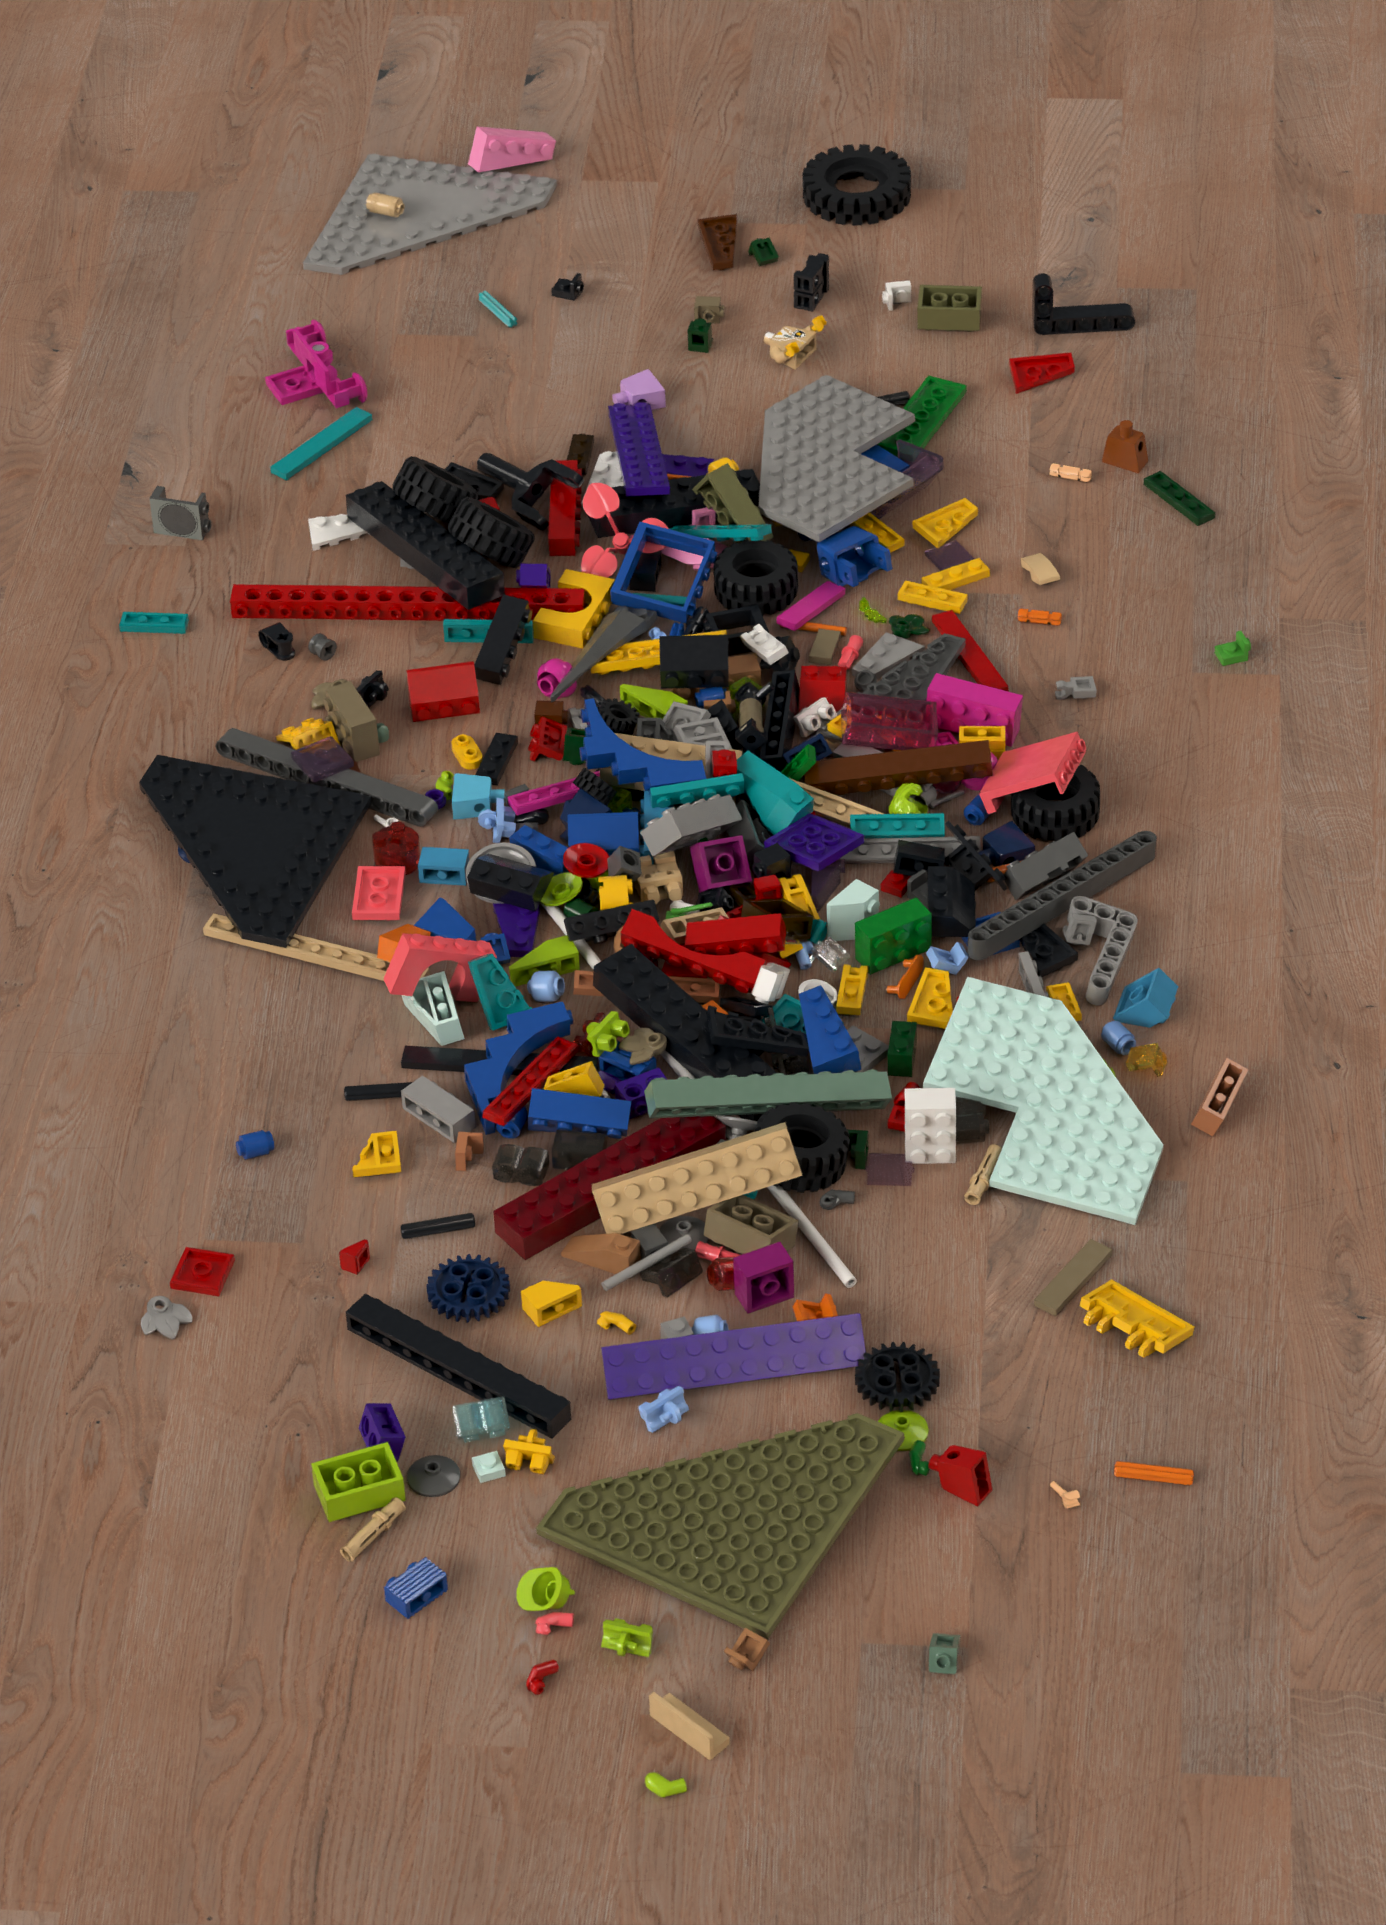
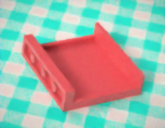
M1078 732L1003 752L993 769V776H989L979 793L987 813L997 812L1004 797L1008 794L1055 782L1059 793L1063 794L1086 753V744L1080 738Z

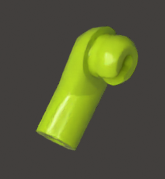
M650 1772L645 1777L646 1787L659 1797L664 1798L687 1792L684 1778L669 1781L655 1772Z

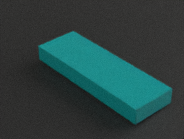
M123 612L119 628L120 632L186 634L189 615L180 613Z

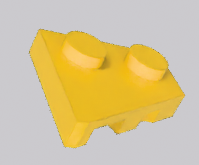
M397 1131L372 1133L367 1141V1146L360 1153L358 1164L352 1168L353 1178L401 1172Z

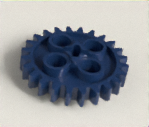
M470 1254L466 1256V1259H462L458 1255L455 1262L448 1258V1265L439 1263V1270H432V1276L428 1277V1284H426L428 1302H431L432 1309L438 1308L439 1315L446 1312V1319L456 1316V1322H459L462 1317H465L467 1322H470L471 1317H475L477 1321H480V1315L490 1318V1311L498 1313V1306L504 1307L505 1300H509L510 1282L509 1275L505 1274V1268H499L498 1261L491 1264L490 1257L482 1261L481 1255H478L475 1259H471Z

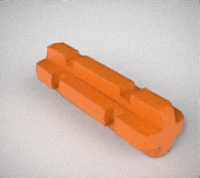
M1021 608L1018 611V621L1027 622V620H1030V623L1047 625L1049 622L1051 625L1059 626L1062 615L1060 612H1052V614H1049V611L1031 610L1029 612L1028 609Z

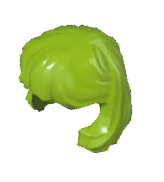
M914 783L902 784L896 790L890 803L889 813L928 814V805H922L919 801H915L914 798L910 797V795L920 796L923 792L921 786Z

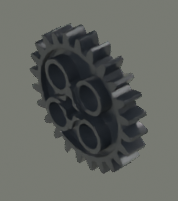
M892 1342L891 1347L887 1348L882 1343L881 1350L872 1347V1354L865 1352L864 1359L858 1360V1367H855V1385H857V1392L862 1393L863 1400L870 1398L871 1406L879 1403V1410L889 1406V1412H892L895 1407H898L899 1411L903 1412L904 1407L908 1406L912 1411L914 1410V1404L923 1407V1399L931 1401V1394H937V1387L940 1386V1369L937 1368V1361H932V1354L925 1355L924 1348L916 1351L915 1344L911 1345L910 1348H906L905 1342H902L900 1347H896L895 1342ZM894 1361L898 1362L899 1382L901 1383L900 1393L897 1392Z

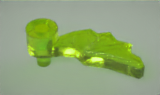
M862 597L859 601V610L864 611L868 621L886 623L887 619L880 615L876 609H872L869 606L868 600Z

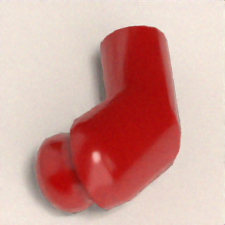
M552 1659L533 1666L526 1681L528 1691L535 1695H539L544 1691V1677L557 1673L559 1670L558 1663Z

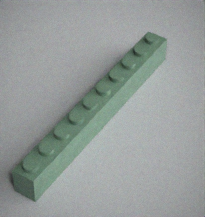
M875 1069L865 1072L847 1070L842 1073L824 1071L818 1074L800 1072L795 1075L776 1073L771 1076L752 1074L747 1077L728 1075L724 1078L704 1076L699 1079H690L689 1077H680L673 1080H666V1078L661 1077L651 1080L644 1091L649 1118L765 1114L766 1111L771 1108L775 1109L778 1105L784 1104L786 1106L794 1102L800 1105L809 1103L813 1107L820 1106L825 1111L885 1109L892 1099L887 1071L878 1072Z

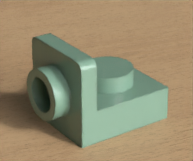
M933 1633L929 1647L930 1672L956 1673L960 1635Z

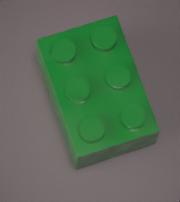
M917 897L855 922V959L861 965L868 966V973L870 975L903 962L904 959L924 953L932 946V913Z

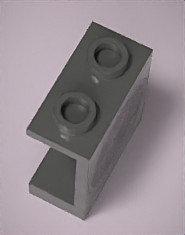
M156 486L149 498L154 533L203 540L206 533L210 532L212 524L208 516L209 502L206 500V493L202 492L195 503L166 498L165 487Z

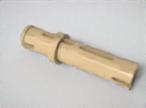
M992 1144L988 1147L977 1173L970 1179V1187L964 1195L967 1203L977 1205L983 1193L988 1190L989 1180L1002 1150L1000 1146Z
M392 1498L381 1511H376L372 1515V1520L340 1549L341 1555L347 1561L353 1562L381 1532L387 1531L392 1526V1522L406 1510L405 1504L399 1498Z

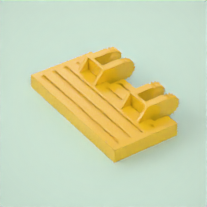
M1112 1279L1081 1297L1080 1307L1089 1311L1083 1319L1084 1324L1091 1326L1099 1321L1096 1330L1102 1334L1114 1327L1126 1332L1130 1336L1126 1340L1125 1347L1133 1350L1140 1346L1138 1355L1143 1358L1155 1351H1159L1162 1354L1192 1336L1195 1326Z

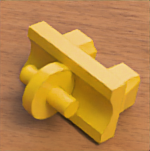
M530 1429L528 1436L519 1435L518 1441L505 1439L503 1445L506 1453L505 1464L508 1469L520 1470L523 1459L530 1460V1471L543 1475L548 1464L554 1463L555 1456L552 1455V1447L545 1446L546 1439L537 1438V1430Z

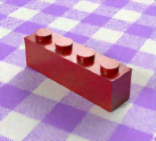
M781 913L688 922L685 946L689 950L709 955H729L743 951L749 954L785 951L786 926Z

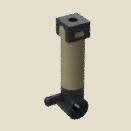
M747 682L739 688L734 697L739 702L740 728L735 731V740L751 753L768 740V734L762 725V706L766 702V696L775 689L771 682L765 684L760 690L751 682Z

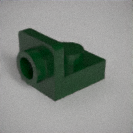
M770 237L758 238L751 242L748 254L749 256L754 255L759 266L778 261L779 256Z
M847 1129L850 1139L848 1151H851V1158L855 1159V1168L866 1169L869 1152L868 1131Z

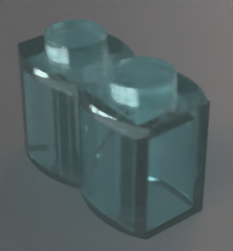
M504 1397L452 1406L457 1439H463L464 1443L480 1440L479 1435L489 1434L490 1438L506 1435L505 1430L510 1429Z

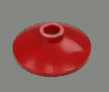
M579 843L570 846L564 852L563 864L570 873L578 877L595 878L603 875L608 870L607 859L609 855L603 848L597 845Z

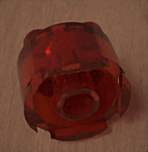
M398 821L372 835L375 866H405V876L418 869L421 855L419 835L414 829Z

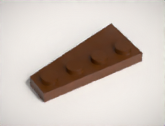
M737 214L698 219V228L712 269L725 270L733 268Z

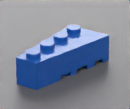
M820 985L799 993L813 1073L818 1074L824 1071L842 1073L847 1070L854 1072L862 1070L859 1051L823 987Z

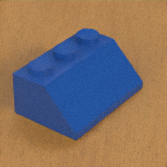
M638 812L567 814L568 847L579 843H590L603 848L609 857L619 846L640 853Z

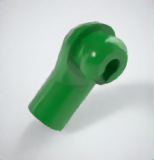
M920 1440L914 1442L909 1452L912 1472L918 1476L919 1474L926 1476L930 1468L928 1461H922L926 1445Z

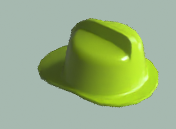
M556 1567L529 1570L522 1576L516 1590V1599L519 1606L527 1611L557 1610L566 1604L569 1596L575 1595V1591L570 1588L569 1580Z

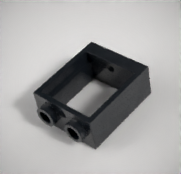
M758 605L707 613L706 623H703L704 633L751 626L752 630H754L753 627L757 624H760L769 633ZM745 632L728 635V656L753 652L740 638V635Z

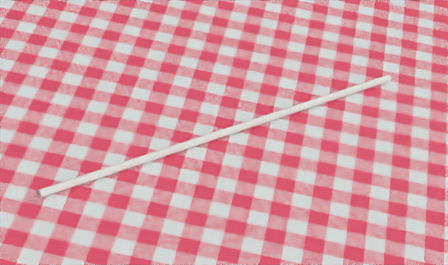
M540 902L564 934L567 935L564 919L567 917L558 906H545ZM584 939L573 941L577 950L594 970V965L601 962L600 958ZM667 1051L661 1054L679 1078L689 1077L690 1079H696ZM725 1125L726 1137L729 1140L741 1136L731 1133L732 1128ZM774 1185L767 1187L788 1215L799 1220L798 1227L843 1284L847 1288L853 1287L857 1279L789 1194L783 1190V1187H775Z

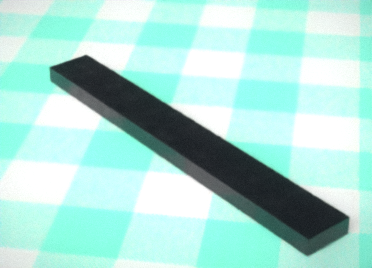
M405 1045L401 1068L464 1072V1064L487 1059L486 1050ZM539 1053L529 1054L519 1063L511 1075H519ZM573 1056L557 1073L592 1061L597 1070L599 1064L598 1057Z

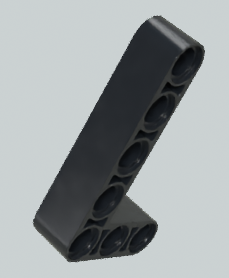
M1040 273L1033 278L1032 319L1034 330L1039 335L1126 331L1135 326L1133 308L1126 303L1053 307L1051 277L1048 274Z

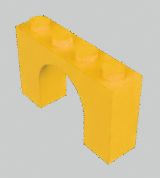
M565 569L558 580V588L585 589V605L587 607L573 613L540 608L533 619L534 638L583 649L592 637L595 629L601 624L604 615H607L611 605L610 591L615 579Z

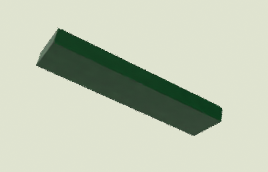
M1162 471L1144 478L1143 485L1197 526L1215 518V512Z

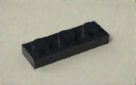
M495 733L475 775L490 777L492 785L498 786L518 744V736Z

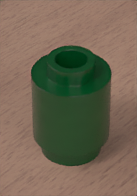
M574 898L568 901L564 907V915L567 917L599 911L598 908Z

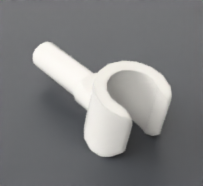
M379 815L374 816V820L385 827L387 835L392 834L393 828L396 831L399 830L398 819L388 818L385 820Z

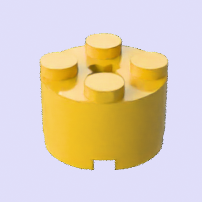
M627 875L598 877V882H603L604 885L599 886L601 910L634 904V902H629L628 894H633L632 878L627 879Z

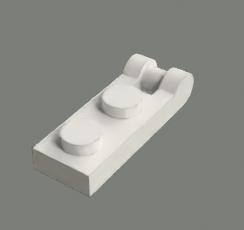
M760 624L754 626V630L751 632H745L740 635L743 643L770 665L789 653L786 646L764 630Z

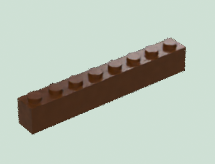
M989 740L819 760L805 773V784L834 795H845L881 789L889 790L900 787L904 783L918 785L937 784L939 782L993 776Z

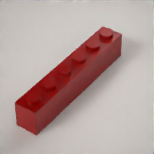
M578 460L557 461L576 471L582 477V469H578ZM555 478L552 479L548 533L549 556H575L576 547H580L582 485L574 489Z

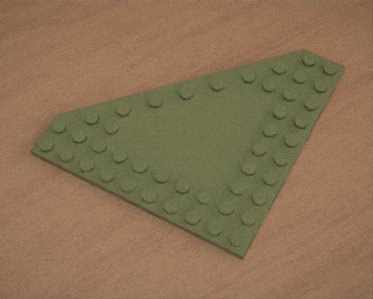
M856 1413L848 1415V1419L833 1423L832 1420L813 1424L811 1429L796 1432L795 1429L775 1434V1438L764 1441H759V1439L738 1444L737 1448L725 1451L720 1448L701 1453V1457L687 1461L686 1458L666 1462L664 1463L665 1466L649 1470V1467L631 1471L625 1477L617 1479L608 1477L591 1482L590 1486L578 1489L575 1486L565 1488L536 1527V1532L539 1536L769 1639L905 1440L904 1433Z

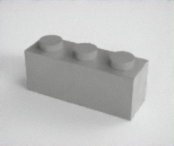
M421 1076L401 1090L403 1109L453 1143L457 1141L458 1132H470L476 1128L474 1109L424 1076Z

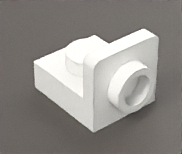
M910 280L885 283V291H882L883 304H887L888 311L893 310V304L911 302Z

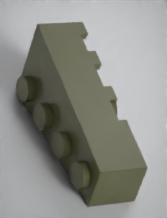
M728 463L708 473L692 489L696 495L701 494L705 498L704 504L708 509H714L718 515L717 520L721 525L766 524L760 515L758 507L753 504L749 498L748 491L741 485L737 479L736 472ZM772 533L764 535V539L761 541L771 540L774 536Z

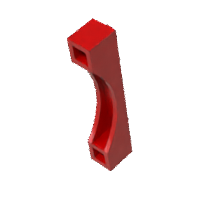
M634 909L631 910L620 933L621 943L625 947L632 944L636 949L645 952L651 958L664 959L672 966H682L690 969L692 973L698 976L705 975L719 984L734 986L742 993H752L759 970L762 965H766L765 959L744 951L729 955H709L689 950L671 939L661 929L653 916Z

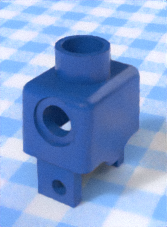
M857 526L849 527L836 534L834 533L817 543L820 572L838 586L848 584L855 587L859 585L858 582L868 579L871 573L880 568L887 572L893 569L890 550L879 544L877 535Z

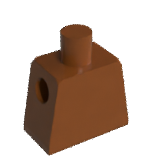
M1121 421L1120 425L1116 426L1107 437L1102 462L1139 474L1148 463L1146 441L1143 432L1133 430V423L1131 421Z

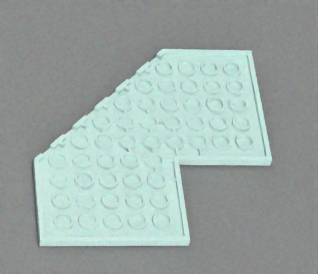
M967 977L924 1079L923 1088H955V1097L1016 1113L989 1180V1187L1136 1225L1163 1152L1161 1140L1061 1000Z

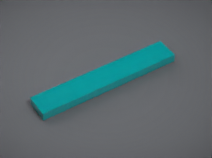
M355 407L270 467L271 473L284 480H288L371 422L372 414Z

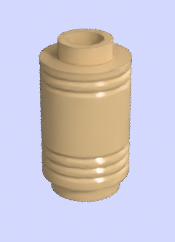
M376 192L369 194L366 201V207L370 212L395 218L403 214L405 209L402 198Z

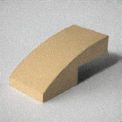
M1039 553L1021 558L1022 567L1030 571L1031 580L1037 584L1042 585L1060 580L1057 570L1043 554Z

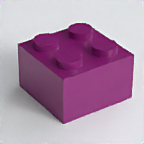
M743 835L700 842L690 847L699 893L718 887L727 889L730 888V885L752 882Z
M781 1242L733 1258L734 1291L747 1314L794 1298V1264Z

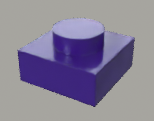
M600 1070L598 1074L605 1085L604 1090L615 1094V1083L622 1080L613 1074Z

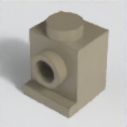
M696 296L694 320L701 318L706 320V323H720V319L724 318L725 305H721V297Z

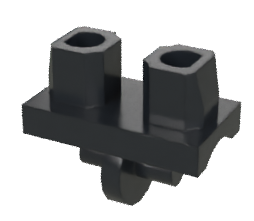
M376 670L371 676L363 678L361 685L355 688L368 708L377 700L383 701L387 697L389 688L384 683L383 673L380 670Z

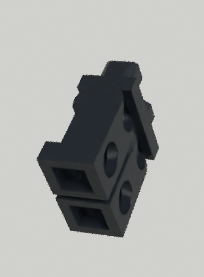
M818 253L816 256L809 255L806 267L802 271L796 270L794 273V308L813 312L824 296V293L829 291V255Z

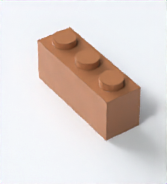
M1226 1058L1216 1073L1191 1125L1214 1136L1223 1122L1248 1069Z

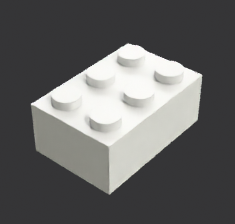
M955 1088L905 1089L906 1164L956 1163Z

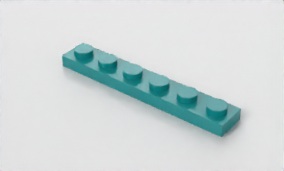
M771 524L683 525L670 528V530L711 540L716 538L717 541H726L730 538H733L734 541L746 540L747 537H750L751 541L764 539V535L772 533Z

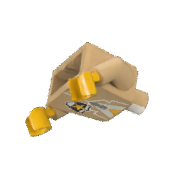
M823 315L815 317L812 320L813 324L805 329L784 326L777 334L767 332L764 336V343L770 345L771 358L778 364L783 363L796 370L816 350V333L822 331L827 324Z

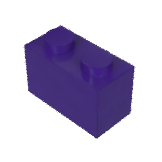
M520 563V570H516V582L521 588H551V570L547 564Z

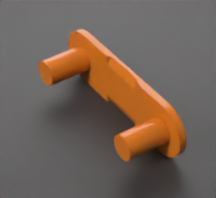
M916 955L914 959H904L903 966L909 969L897 986H887L888 994H897L900 999L906 998L924 968L922 955Z

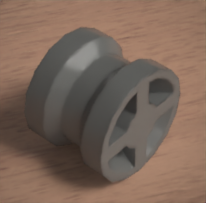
M317 633L311 638L308 648L312 654L318 655L320 659L326 661L335 654L337 644L332 639H328L324 634Z

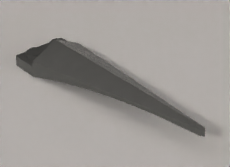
M617 606L612 613L607 614L573 662L570 671L562 678L551 694V702H554L578 678L600 660L623 644L648 631L658 619L657 612L644 608L637 609Z

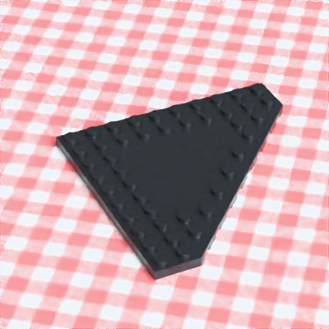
M162 755L155 757L139 782L140 790L143 794H146L155 812L159 813L161 821L168 831L172 832L174 840L180 849L185 851L186 857L193 868L198 870L200 878L206 887L210 888L219 906L223 907L225 915L232 925L236 926L240 937L245 940L287 948L372 803L371 796Z

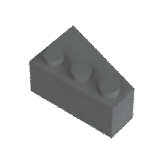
M1072 832L1064 838L1046 845L1039 852L1037 850L1033 851L1025 857V860L1021 862L1016 860L1007 865L1006 868L1008 870L1003 874L1006 877L1004 882L1015 900L1073 871L1088 857V854L1075 832Z

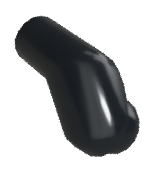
M545 808L515 816L516 823L538 822V824L543 825L549 820V813Z

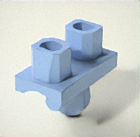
M497 798L496 811L494 812L490 809L482 811L478 815V823L485 829L493 828V843H500L501 837L509 838L515 833L516 823L514 819L516 813L511 807L504 806V799Z
M677 1386L672 1390L665 1389L659 1393L658 1399L651 1403L644 1402L639 1406L641 1418L645 1420L648 1431L653 1433L669 1422L677 1424L681 1421V1415L689 1410L684 1399L682 1387Z

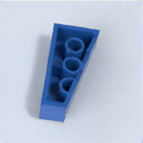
M532 1088L528 1114V1130L607 1135L615 1139H619L622 1136L627 1137L631 1101Z

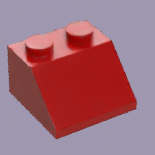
M801 666L799 712L821 698H827L828 703L834 706L836 712L845 707L847 691L846 667Z

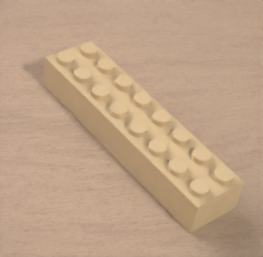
M784 1122L592 1184V1192L606 1234H623L802 1176V1172L786 1123Z

